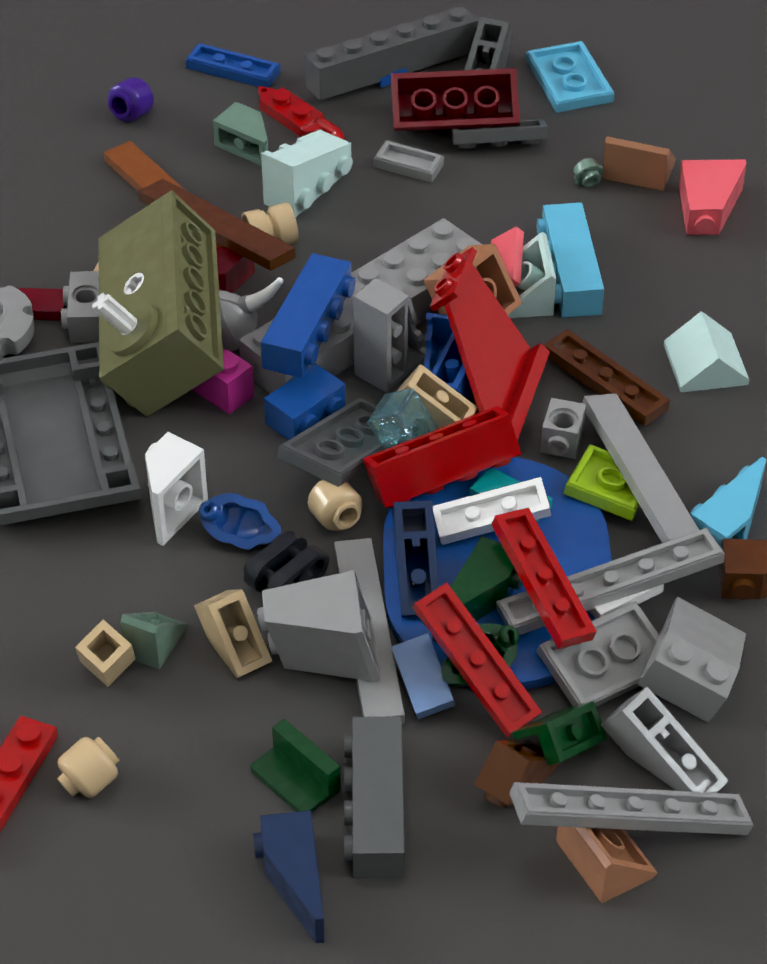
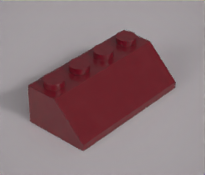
M516 68L391 74L394 131L520 126Z

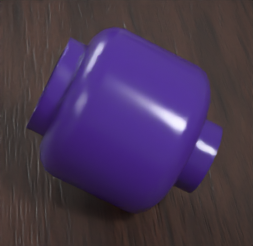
M130 77L114 85L107 97L110 111L117 119L123 122H132L146 115L152 109L154 103L153 93L149 85L142 79Z

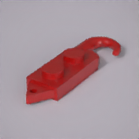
M258 86L260 110L298 136L302 137L317 130H322L345 140L342 130L325 119L323 113L284 87L273 89Z

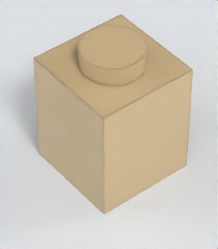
M104 619L75 647L79 661L107 687L136 659L132 644Z

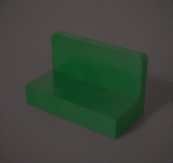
M594 700L557 710L512 731L514 740L537 734L548 765L560 763L607 739L604 728L601 726L602 722Z
M282 719L272 727L273 748L250 765L251 773L296 812L311 810V813H313L341 791L340 765L286 719Z

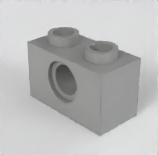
M99 271L70 272L69 286H63V302L67 308L61 309L62 329H68L70 343L99 342V314L92 308V304L98 301Z

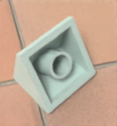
M543 232L523 246L521 284L515 287L522 304L508 315L509 318L554 315L556 276L547 235Z
M702 311L664 340V348L680 393L749 385V378L732 334Z

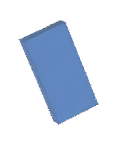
M428 633L391 646L418 720L455 706L448 684L442 680L441 665Z

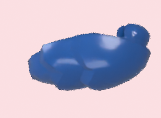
M227 493L217 495L203 502L199 507V515L203 527L211 536L223 543H231L239 548L251 550L260 545L271 544L281 534V526L270 515L265 503L245 498L240 494Z

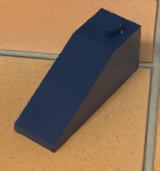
M432 500L394 502L393 505L394 549L402 617L418 616L412 608L414 604L439 588Z
M311 810L260 815L261 832L253 833L255 859L264 858L266 877L314 942L324 943V917Z

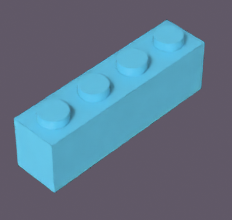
M582 202L543 205L542 219H537V235L543 232L547 235L556 276L554 304H559L562 318L602 315L604 286Z

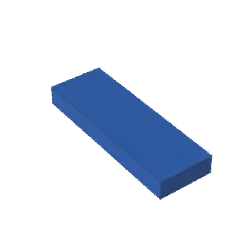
M198 43L185 59L187 69L257 87L269 88L281 73L279 63Z

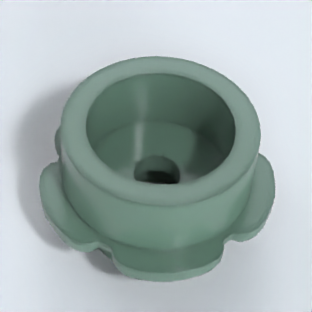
M594 158L580 161L573 169L575 183L577 185L583 184L584 187L597 185L601 180L600 175L604 173V167L598 165Z

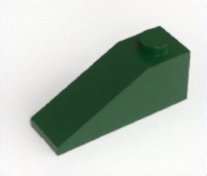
M481 536L451 588L474 620L478 621L497 609L496 601L510 597L515 589L520 590L523 583L502 544ZM432 636V641L437 643L435 638Z

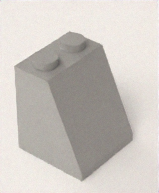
M355 570L262 591L263 607L257 609L259 624L262 631H269L267 635L272 655H279L284 669L368 681L380 680L372 616Z

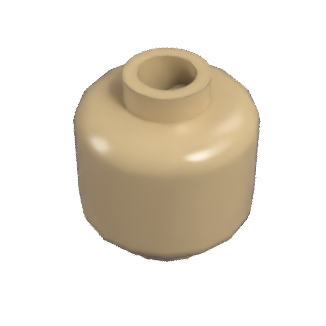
M321 480L312 488L307 502L309 511L327 530L331 531L345 530L354 526L360 518L363 507L361 496L348 482L337 487L325 480Z
M83 737L59 757L57 764L62 774L57 780L72 797L80 792L84 797L93 798L117 777L118 769L116 764L120 760L100 737H97L95 740Z

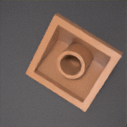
M606 136L602 179L664 191L676 158L670 149Z
M557 827L556 842L601 903L653 879L657 874V871L625 829Z

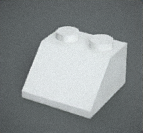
M167 432L157 443L155 442L150 445L145 453L150 505L157 543L162 546L191 519L203 502L208 501L204 449L170 432Z

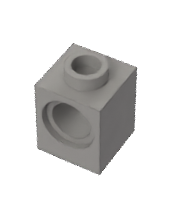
M551 398L542 426L540 453L576 459L584 432L586 404Z

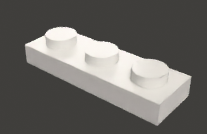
M541 477L433 506V514L442 545L493 532L494 529L491 524L495 515L529 507L535 520L552 516Z

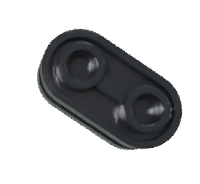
M287 531L284 534H279L270 545L247 560L244 566V582L256 591L262 592L271 588L320 578L325 574L330 558L326 552L315 545L307 547L306 539L294 531Z

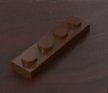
M569 329L543 344L550 351L549 360L599 395L617 393L629 415L644 427L669 410V398Z

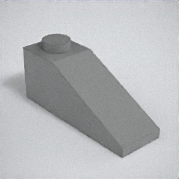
M648 687L626 700L601 724L628 757L676 791L717 793L729 781Z

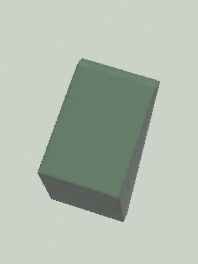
M154 611L122 614L120 620L122 636L132 644L136 658L134 661L160 670L187 627V623Z

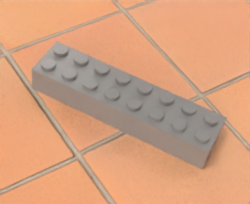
M443 218L353 271L351 277H355L356 280L353 295L351 298L347 297L345 299L340 319L333 321L328 341L321 343L316 364L334 376L354 364L352 301L353 296L360 288H364L377 278L409 295L418 319L415 323L416 326L426 320V313L436 314L438 312L437 310L434 312L430 308L432 298L423 280L444 265L455 253L461 252L469 245L482 244ZM273 320L239 339L240 358L253 365V380L269 393H272L294 378V376L262 369L261 341Z

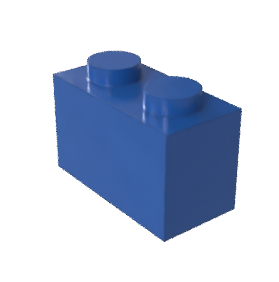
M315 363L307 369L303 378H292L264 398L265 424L287 440L292 439L346 406L345 383Z

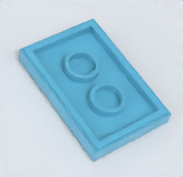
M583 41L526 51L525 60L556 113L614 102V91Z

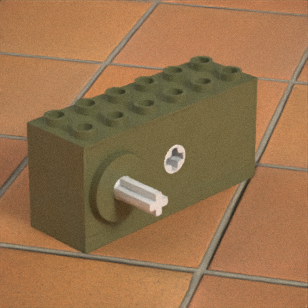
M172 190L98 238L99 296L98 301L92 304V308L99 314V377L107 388H112L124 398L130 407L136 408L146 417L224 370L215 230Z

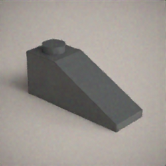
M480 17L465 70L505 68L513 41L510 22Z

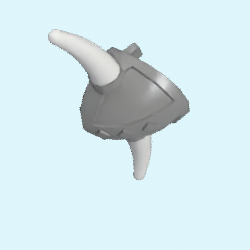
M277 278L259 292L242 297L228 291L219 290L223 349L229 351L237 350L239 348V339L255 330L258 320L257 309L266 304L276 294L283 284L282 278Z

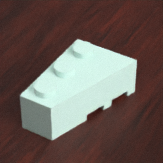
M317 130L297 138L296 144L290 146L285 143L279 145V150L273 153L268 150L262 152L264 204L270 207L288 202L296 218L303 210L309 208L319 196L327 192L336 181L350 171L353 164L351 143L325 131Z

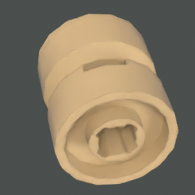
M288 202L270 206L267 213L260 209L242 213L241 220L289 245L298 243L297 222L293 209Z

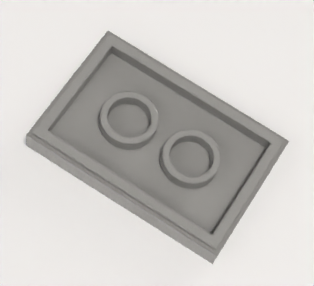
M636 601L591 621L597 631L592 641L562 649L557 648L553 639L539 645L536 652L572 706L594 700L597 707L639 687L638 682L659 634Z

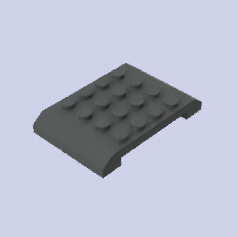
M99 342L0 359V525L142 499L138 477L130 457L113 389L107 388L99 377Z

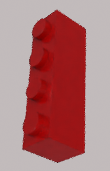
M495 406L362 459L375 499L385 508H393L394 502H409L410 498L421 494H434L443 490L444 485L456 480H470L478 475V471L488 467L499 468L511 462V458L521 455L510 414L499 406Z

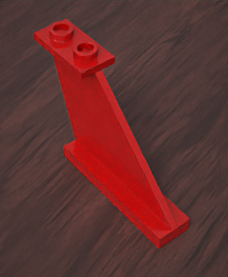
M472 247L461 255L455 253L446 261L443 267L445 269L443 277L434 287L435 295L430 308L435 312L439 308L445 307L479 413L495 406L505 410L510 414L518 440L550 351L541 343L530 348L472 263L477 251Z

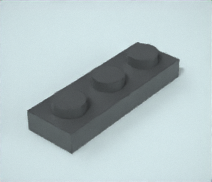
M543 118L520 120V126L450 129V137L453 144L458 145L460 148H474L477 146V143L505 146L508 145V141L536 144L539 143V139H548V126Z

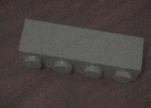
M402 716L352 717V733H344V758H352V766H344V792L353 791V800H344V826H353V835H344V861H353V878L404 877Z

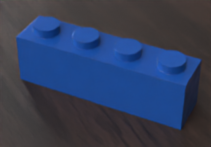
M315 253L310 255L261 341L262 369L303 378L309 365L313 366L316 363L321 343L328 341L333 321L340 319L345 299L347 297L351 298L353 295L356 280L355 277H351V262Z

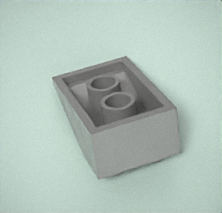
M677 597L638 685L643 688L648 687L659 697L709 723L729 696L739 671L746 633Z

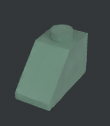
M234 102L213 120L215 146L262 166L261 153L268 150V138L262 114L255 109Z

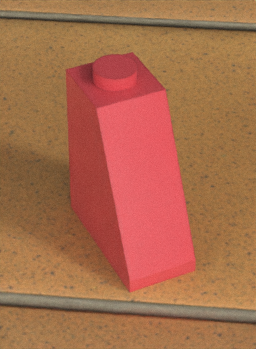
M681 160L678 186L686 235L720 234L743 190L746 160Z

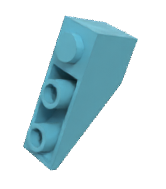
M764 457L759 458L751 466L743 467L735 479L727 485H721L704 504H697L690 513L699 530L707 528L720 548L722 539L748 538L763 481L766 464Z

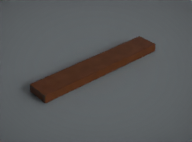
M161 179L138 190L139 201L146 205H150L172 190L215 230L217 243L269 271L295 258V247L165 179Z

